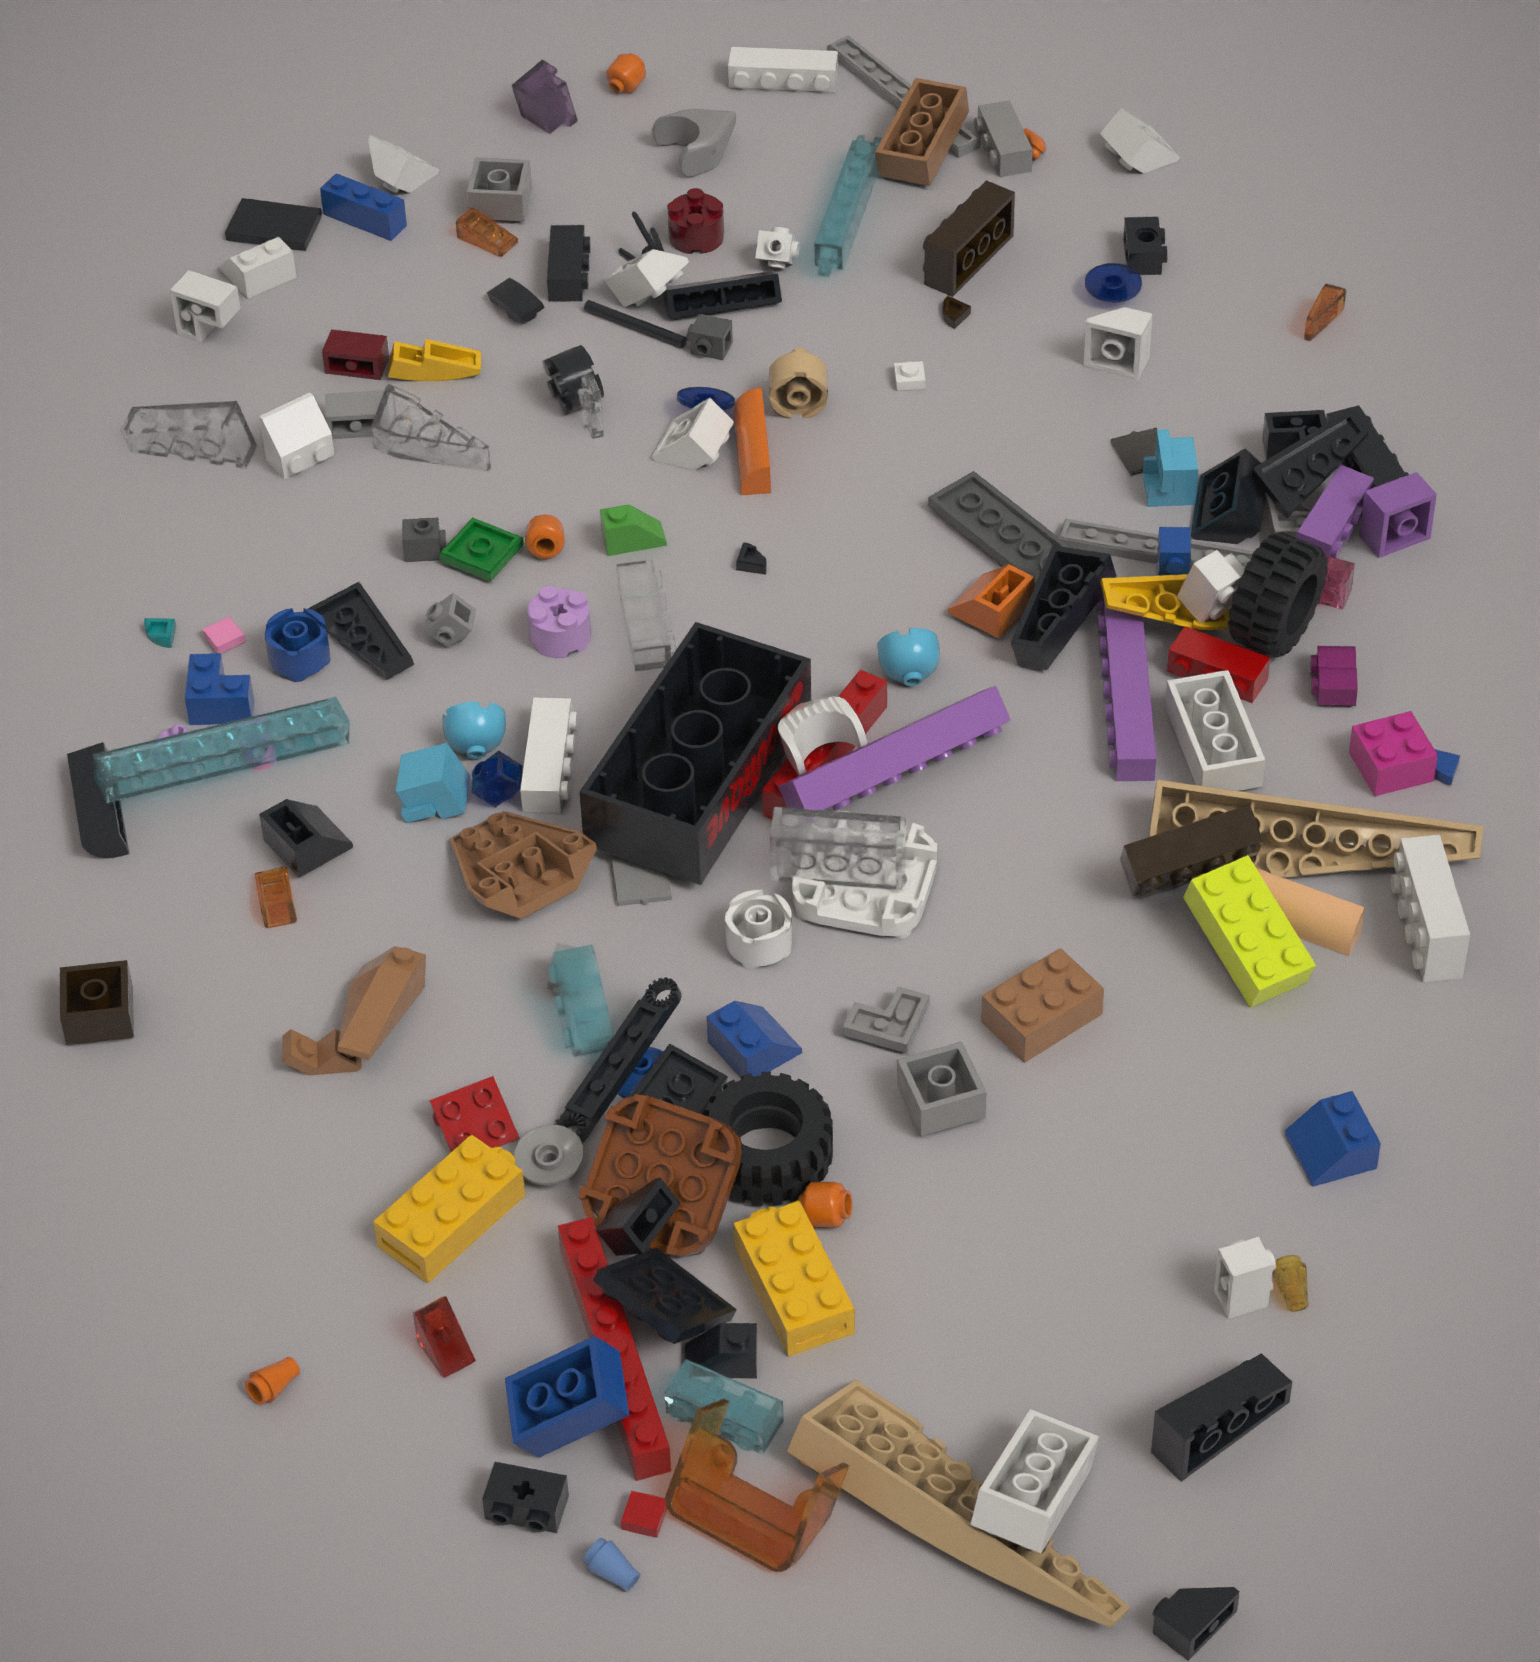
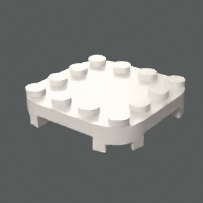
M837 811V816L824 819L820 823L815 820L810 827V838L797 876H793L792 895L797 918L816 924L879 936L907 938L922 917L937 870V843L924 832V826L912 823L911 829L908 831L849 820V811Z

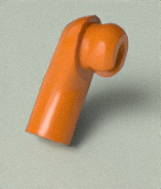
M1025 128L1023 130L1033 149L1032 159L1036 160L1040 157V154H1044L1046 151L1045 141L1036 133Z

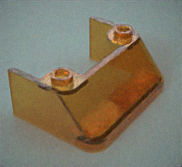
M721 1399L697 1409L666 1492L665 1503L668 1511L675 1518L772 1571L782 1572L793 1567L829 1520L849 1465L843 1462L818 1474L813 1488L800 1493L792 1507L733 1475L738 1459L737 1451L730 1441L718 1435L730 1402L726 1399Z

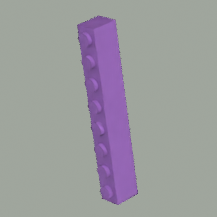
M1103 595L1096 604V611H1102V614H1098L1097 625L1098 632H1104V636L1099 637L1100 654L1106 655V658L1101 659V675L1108 679L1103 681V698L1109 699L1110 702L1105 703V721L1111 722V726H1107V745H1113V749H1109V768H1115L1116 781H1155L1156 749L1143 617L1106 608Z
M993 686L966 697L778 787L793 821L806 818L807 823L826 816L824 810L831 806L833 811L851 804L849 798L856 794L860 799L876 792L875 785L881 782L884 783V786H888L901 780L902 776L900 773L906 770L913 774L928 767L926 761L931 758L938 762L952 756V748L958 746L960 750L977 744L976 737L982 734L986 739L1002 732L1000 726L1011 721L997 687Z

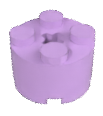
M544 586L540 589L539 594L530 601L527 608L529 637L531 643L535 645V649L540 654L551 658L569 657V652L578 650L579 653L588 646L591 640L589 604L584 593L554 586Z

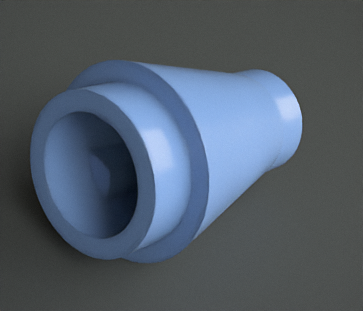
M599 1538L589 1548L583 1559V1562L588 1565V1571L618 1585L626 1592L636 1584L641 1575L634 1569L612 1540L607 1542L604 1538Z

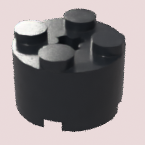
M582 345L542 361L547 375L551 378V380L547 381L549 391L553 397H560L559 403L564 414L571 413L604 397L599 374H594L591 367L594 363Z

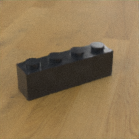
M1359 405L1326 414V421L1329 423L1347 411L1352 410L1368 430L1367 438L1342 463L1348 468L1373 477L1374 480L1371 488L1409 475L1400 466L1396 454L1391 453L1387 447L1383 435L1378 434L1374 428L1370 416H1366Z

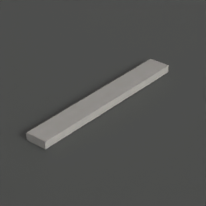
M849 35L827 45V51H838L839 63L899 109L911 87L907 81ZM961 126L949 151L960 158L980 148V139Z
M1065 518L1059 538L1070 547L1156 564L1157 534ZM1191 540L1190 570L1195 562L1216 550L1223 557L1232 553L1245 568L1247 562L1251 560L1254 551Z

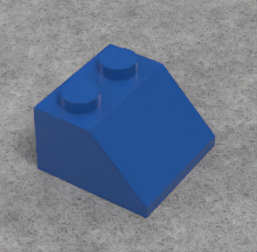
M733 1001L706 1016L708 1043L740 1078L742 1075L752 1073V1076H759L761 1072H770L802 1053V1048L762 1006Z
M1353 1091L1320 1099L1285 1130V1136L1312 1187L1377 1169L1381 1142Z

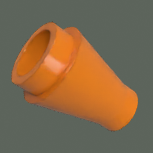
M286 1357L282 1361L251 1372L249 1379L245 1381V1389L249 1397L256 1404L272 1403L287 1385L300 1374V1368L293 1358Z

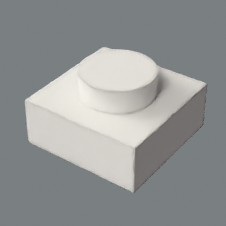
M923 361L894 363L897 391L926 389Z

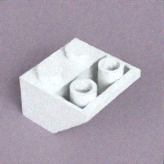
M652 249L622 264L604 281L624 308L634 303L639 306L651 296L656 298L667 289L665 284L668 281L672 283L682 276L683 271L681 269L690 261L684 256Z

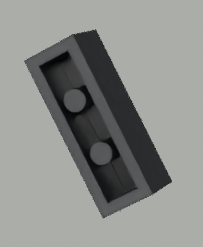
M551 225L547 270L549 302L583 301V290H588L589 287L588 273H584V271L590 270L589 254L585 253H591L590 236H585L584 225Z

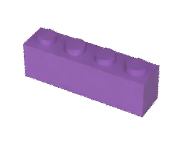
M1340 465L1298 530L1296 538L1320 547L1326 554L1328 563L1331 558L1337 559L1343 546L1342 541L1347 542L1354 528L1353 524L1358 525L1362 518L1365 491L1371 489L1374 478Z

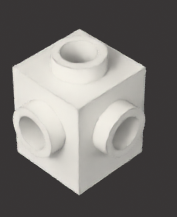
M773 227L772 232L759 230L755 258L762 262H768V267L785 269V264L793 265V259L798 258L800 243L796 241V236L789 234L788 228ZM781 244V249L776 251L777 246Z

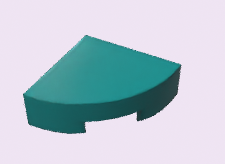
M144 618L147 637L156 645L172 648L176 630L175 619Z

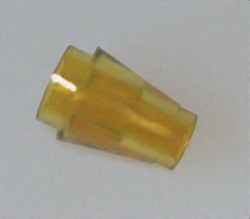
M1287 1255L1275 1260L1276 1269L1273 1270L1272 1276L1287 1304L1288 1310L1296 1312L1306 1309L1309 1306L1307 1265L1297 1255Z

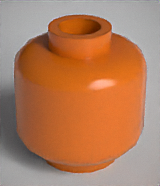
M632 53L618 55L606 71L609 87L616 93H633L646 77L645 64L642 59Z
M547 514L532 518L527 524L525 531V543L528 551L539 559H550L560 554L565 542L562 523L558 518Z
M811 1182L806 1187L804 1194H800L798 1198L812 1226L815 1228L840 1227L852 1214L853 1202L851 1193L845 1190L844 1186L839 1182Z

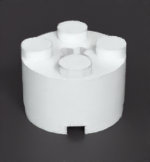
M764 890L746 891L732 899L729 903L730 907L725 913L726 946L729 953L737 961L741 962L744 968L750 970L774 964L788 957L792 946V912L788 902L775 893L774 897L765 895Z

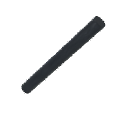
M587 300L585 303V311L683 348L686 345L687 337L591 300Z

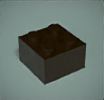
M127 960L60 967V1021L66 1045L134 1037L133 984Z

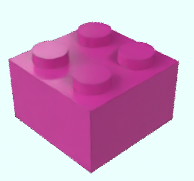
M1412 711L1352 726L1349 754L1374 797L1434 781L1438 754Z

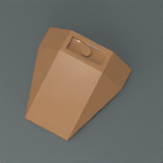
M506 811L492 814L487 820L473 827L465 828L460 834L449 839L470 895L488 908L520 919L576 891L597 850L596 843L580 831Z

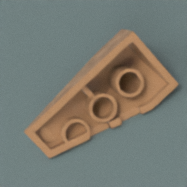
M394 946L363 965L349 985L338 1042V1052L366 1060L373 1056L425 988L426 954L412 951L409 948Z

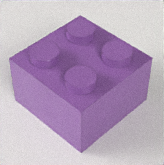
M1417 472L1365 491L1359 536L1378 558L1430 539L1437 494Z

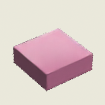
M230 617L202 629L204 638L217 653H223L246 642L244 633Z

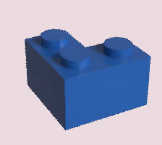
M221 653L190 654L185 692L189 725L252 723L254 695L250 675H225Z

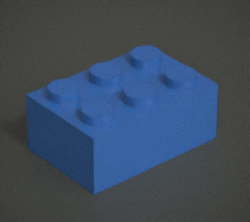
M592 1336L505 1378L513 1444L537 1457H542L629 1416L620 1351L596 1336Z

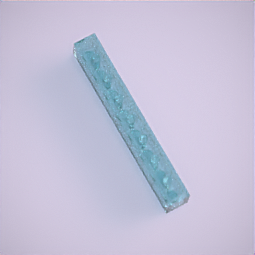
M332 697L93 754L94 779L106 803L347 745L349 744L350 720L337 697Z

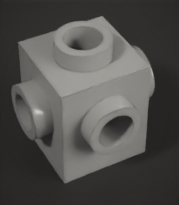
M452 593L441 602H436L430 606L426 613L427 622L424 632L449 648L457 641H463L472 631L476 609Z

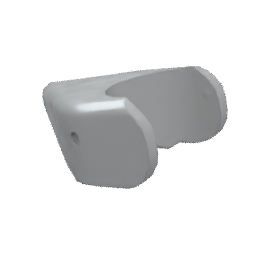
M681 110L659 117L653 124L652 135L661 145L687 144L680 155L679 167L686 176H695L714 169L719 164L735 126L736 114L734 111Z

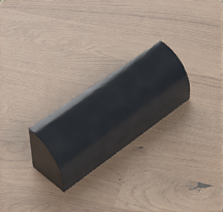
M774 271L667 286V289L663 292L665 308L670 319L782 302L779 275Z
M101 742L68 753L67 758L82 847L88 853L101 858H116L130 854L115 765L105 744Z

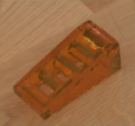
M474 208L467 210L456 221L457 238L502 257L518 243V238Z
M1327 283L1323 286L1307 316L1305 340L1311 341L1344 310L1345 288Z
M287 866L256 872L255 879L264 926L266 928H273L295 923L297 916Z

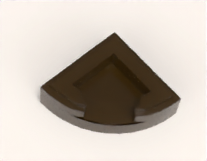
M947 296L943 301L942 315L944 321L955 329L971 314V306Z

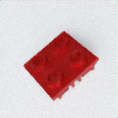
M494 1076L429 1100L434 1111L432 1114L433 1121L436 1126H440L451 1152L471 1134L490 1148L500 1147L520 1139Z

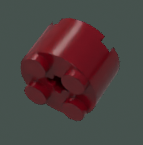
M693 188L688 190L687 194L675 198L667 205L668 233L670 243L676 250L687 254H692V250H701V254L717 249L722 244L724 239L723 203L716 197L704 193L702 189Z

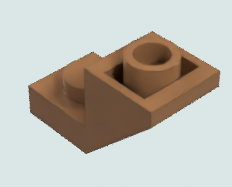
M292 1029L282 1036V1062L307 1075L357 1072L362 1068L361 1058L338 1052L340 1031L337 1029L332 1030L318 1042Z

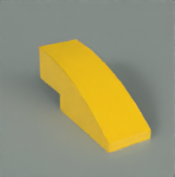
M425 339L423 347L394 341L389 356L388 377L403 380L446 381L478 375L481 371V351Z

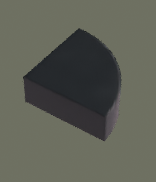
M743 542L736 561V570L766 575V558L757 551L756 546Z

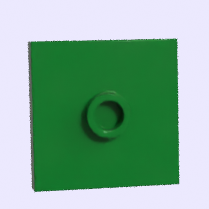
M472 517L439 553L440 562L491 582L523 547V537Z

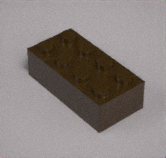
M986 180L978 189L972 192L971 196L963 204H959L956 210L947 219H944L932 234L925 238L923 243V249L925 250L923 264L924 285L953 297L1014 236V191Z
M1249 804L1126 844L1123 847L1120 862L1132 896L1141 894L1145 898L1161 892L1160 887L1173 884V887L1186 885L1192 880L1191 877L1208 873L1247 855L1253 862L1255 861L1254 857L1258 855L1262 846L1263 839Z

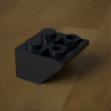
M285 799L259 814L264 841L299 878L353 848V843L316 805Z

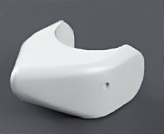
M831 696L800 703L788 712L778 724V731L785 754L799 776L806 773L804 760L808 754L821 745L832 742H847L853 744L858 749L867 745L866 735L858 716L849 703L841 697Z

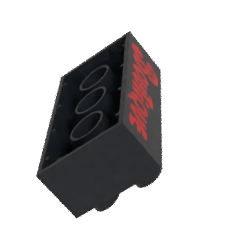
M695 622L580 790L583 834L596 843L597 850L701 885L785 755L778 731L780 720L798 704L812 701L811 659Z

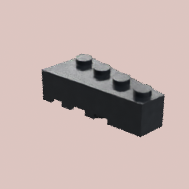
M1052 545L1011 641V646L1019 666L1048 670L1102 598L1101 579L1117 578L1110 554Z
M1262 1353L1250 1360L1244 1361L1234 1369L1156 1410L1151 1453L1182 1482L1290 1403L1292 1381Z

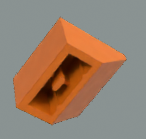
M1010 564L986 572L948 608V614L999 639L1024 613L1034 589V576Z

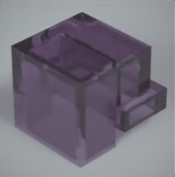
M541 60L511 86L521 116L551 134L561 124L564 123L571 127L578 119L567 83L555 76L558 72L557 68Z

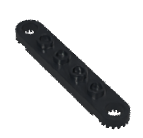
M658 978V981L654 980L652 985H648L649 989H646L642 999L638 1000L565 1106L566 1110L555 1121L556 1124L554 1125L566 1128L578 1125V1130L575 1132L582 1144L591 1134L680 1003L682 997L681 990L671 978ZM671 990L668 995L669 998L665 997V1001L661 999V1002L658 999L656 1001L657 996L662 991Z

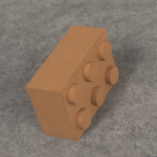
M1059 948L982 995L981 1022L1025 1063L1102 1015L1104 988L1064 950Z

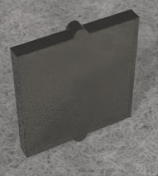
M1156 427L1139 432L1132 431L1131 434L1111 439L1113 448L1130 476L1143 473L1144 457L1156 456V434L1158 430Z

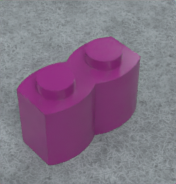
M1317 646V655H1311L1310 674H1316V677L1311 679V695L1317 696L1318 705L1356 706L1358 690L1356 647Z

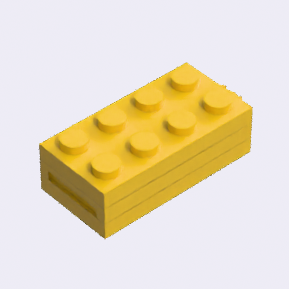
M471 1134L373 1221L377 1247L426 1283H429L525 1197L523 1170L516 1166L515 1157L510 1152L503 1150V1147L490 1148Z
M800 1201L779 1208L768 1206V1208L760 1209L756 1212L753 1211L749 1218L733 1223L735 1250L788 1357L855 1334V1308Z

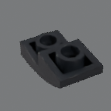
M511 278L506 279L487 292L491 302L504 307L510 318L521 323L534 319L537 313L545 308L543 303L531 291Z

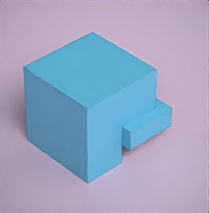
M1169 429L1157 430L1156 456L1144 457L1143 480L1147 506L1195 505L1198 464L1193 437L1170 438Z
M448 743L401 755L396 794L403 802L401 816L406 823L433 817L436 815V812L441 819L465 813L470 775Z

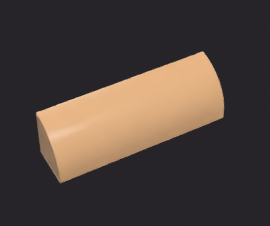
M1256 868L1300 939L1347 956L1350 955L1362 932L1365 907Z

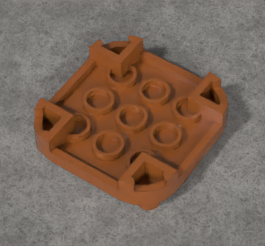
M639 1094L624 1098L614 1107L611 1106L604 1117L608 1121L585 1186H580L579 1199L582 1201L584 1213L588 1218H593L595 1227L598 1228L616 1204L654 1179L661 1178L681 1204L648 1247L653 1249L657 1247L665 1254L684 1257L702 1254L717 1233L741 1161V1138L734 1133L731 1127L717 1119L657 1098Z

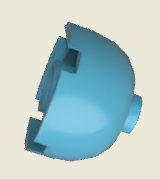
M909 628V634L899 636L898 630L883 636L877 642L880 666L890 679L904 683L907 686H915L927 679L937 669L940 659V645L937 635L930 630Z
M479 701L459 703L446 709L447 716L442 715L443 732L447 742L452 749L467 755L471 759L485 757L486 753L493 751L501 744L505 735L506 714L503 707L495 703L489 702V708L479 707Z

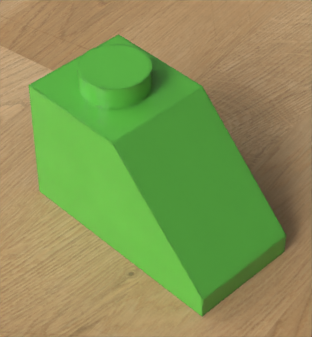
M630 504L600 509L601 534L607 556L667 546L661 522Z

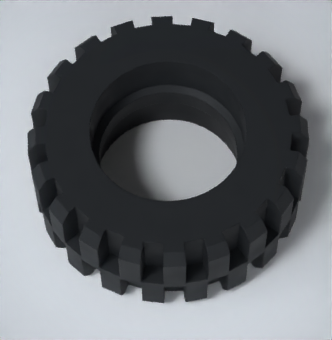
M1284 532L1268 535V538L1264 539L1260 543V547L1256 548L1253 552L1251 560L1247 562L1244 568L1245 571L1238 581L1237 590L1233 595L1232 607L1228 615L1230 617L1228 628L1232 638L1237 643L1270 657L1276 658L1288 654L1292 647L1296 646L1300 641L1301 635L1305 633L1308 628L1307 625L1315 614L1316 606L1320 602L1321 592L1326 582L1325 576L1328 572V567L1326 566L1328 559L1324 551L1316 545Z
M761 1072L759 1076H752V1073L742 1075L741 1080L735 1082L733 1079L724 1084L723 1091L718 1089L710 1097V1103L708 1102L703 1108L702 1115L717 1119L728 1125L740 1138L750 1131L761 1128L780 1129L795 1137L794 1140L785 1146L769 1150L751 1148L742 1143L740 1166L730 1192L732 1193V1199L742 1203L748 1200L754 1206H762L763 1203H772V1206L782 1205L784 1200L790 1199L791 1202L798 1200L800 1194L805 1191L811 1182H821L826 1177L828 1167L832 1164L833 1120L831 1119V1111L828 1104L823 1101V1096L814 1088L809 1090V1084L798 1078L794 1081L788 1074L780 1073L779 1076L771 1075V1072Z

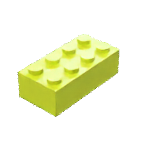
M1248 855L1190 881L1183 898L1250 1008L1307 983L1316 964Z

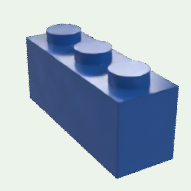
M337 173L320 188L323 215L392 241L407 226L404 199Z

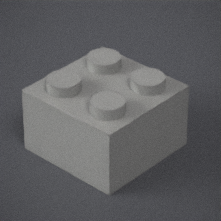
M475 157L467 189L469 219L524 221L532 189L530 160Z
M963 1042L897 1059V1086L920 1136L986 1118L987 1092Z

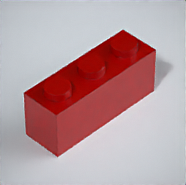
M1184 626L1168 649L1167 672L1184 678L1228 670L1240 699L1249 703L1254 702L1268 681L1270 657Z

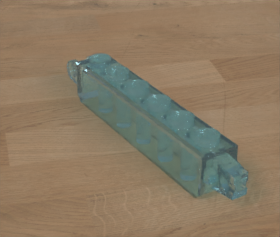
M858 135L857 139L851 142L814 243L815 266L819 267L818 276L829 277L832 269L844 270L878 175L875 151L882 140L881 137H875L872 143L865 140V135Z

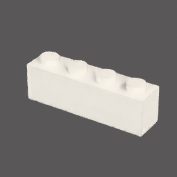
M731 47L728 63L729 88L836 92L838 51Z
M533 697L520 789L522 812L561 813L562 801L568 800L569 782L565 781V778L571 777L572 758H568V754H574L575 735L571 734V731H577L578 713L572 711L571 698Z

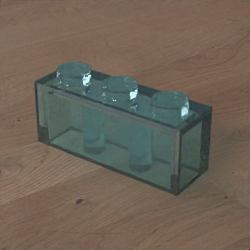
M593 944L553 952L552 963L547 964L551 984L557 983L559 995L554 996L558 1016L564 1015L567 1028L562 1029L565 1048L572 1049L573 1057L604 1051L614 1035Z
M685 1359L665 1390L666 1413L670 1414L675 1420L696 1425L709 1435L721 1436L735 1442L738 1447L747 1451L753 1450L763 1455L784 1422L782 1400Z

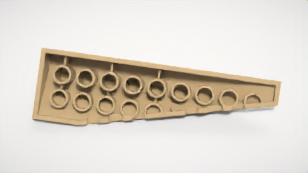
M1157 780L1148 837L1250 804L1263 839L1262 846L1258 855L1254 857L1255 861H1253V864L1260 870L1282 878L1393 868L1394 853L1399 852L1401 838L1440 835L1448 862L1480 859L1484 826L1164 780ZM1200 874V875H1197V876H1194V877H1191V878L1194 879V878L1199 877V876H1201V875H1203V874Z

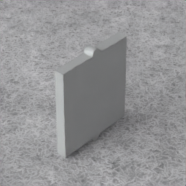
M623 858L612 859L618 906L640 903L647 905L649 902L672 900L668 874Z

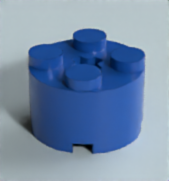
M293 608L285 609L274 614L266 624L265 643L269 664L275 672L289 677L293 682L304 681L307 676L319 672L331 661L325 620L319 613L311 609L303 608L304 612H293Z

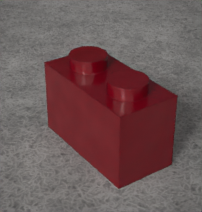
M331 329L322 350L325 374L381 380L389 360L387 336Z

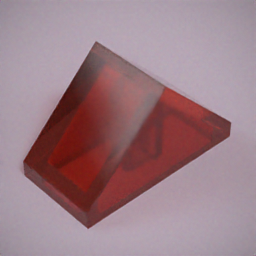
M446 1296L413 1312L417 1343L443 1378L476 1361Z

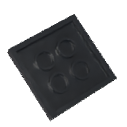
M657 1247L643 1252V1254H637L598 1269L593 1279L608 1297L618 1300L630 1310V1313L635 1318L645 1321L657 1331L662 1339L673 1344L708 1331L720 1323L731 1321L737 1310Z

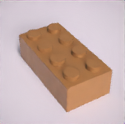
M919 78L914 79L875 151L880 177L931 185L969 113L966 87Z

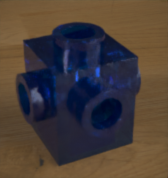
M498 750L488 759L479 762L472 771L471 793L496 808L504 801L513 798L521 789L523 765Z

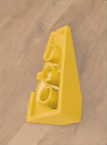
M1188 574L1102 578L1100 581L1106 608L1198 630L1229 629V607L1216 620L1210 618L1200 624L1179 600L1177 595Z

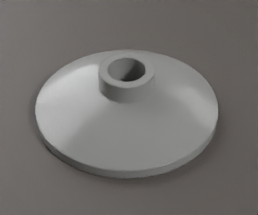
M543 1125L530 1130L519 1140L515 1148L514 1157L516 1166L523 1170V1178L538 1185H555L568 1180L579 1170L584 1158V1149L580 1138L569 1128L560 1125ZM551 1159L555 1160V1161H553V1162H548V1163L546 1162V1161L551 1160Z

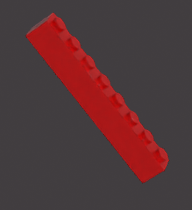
M589 1217L558 1225L560 1252L588 1337L596 1336L620 1351L629 1416L617 1421V1425L635 1480L638 1481L671 1472L670 1446L622 1304L618 1300L608 1297L603 1292V1289L593 1281L598 1269L608 1266L593 1218Z

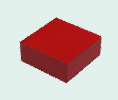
M631 1491L621 1519V1530L657 1538L668 1508V1500L658 1496Z

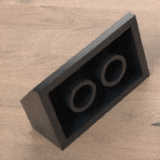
M1246 448L1200 475L1190 535L1194 540L1239 544L1247 538L1254 537L1260 531L1266 492L1252 475V470L1261 462Z

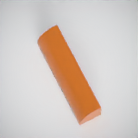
M762 387L743 393L736 400L733 408L741 495L771 493L770 460Z

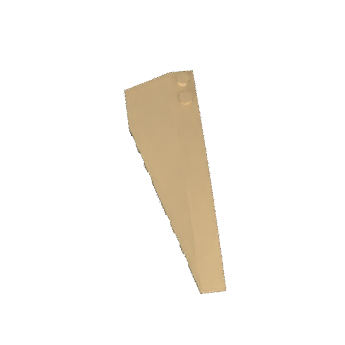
M856 1379L801 1417L787 1452L796 1457L802 1465L812 1468L826 1477L834 1486L844 1489L917 1537L1009 1586L1112 1628L1128 1613L1130 1607L1094 1576L1086 1577L1081 1573L1080 1563L1070 1554L1062 1556L1052 1547L1054 1541L1052 1538H1050L1042 1553H1038L970 1525L978 1492L984 1481L978 1482L975 1480L972 1473L973 1469L963 1460L956 1462L945 1453L947 1446L937 1437L930 1440L922 1433L924 1426L917 1419Z

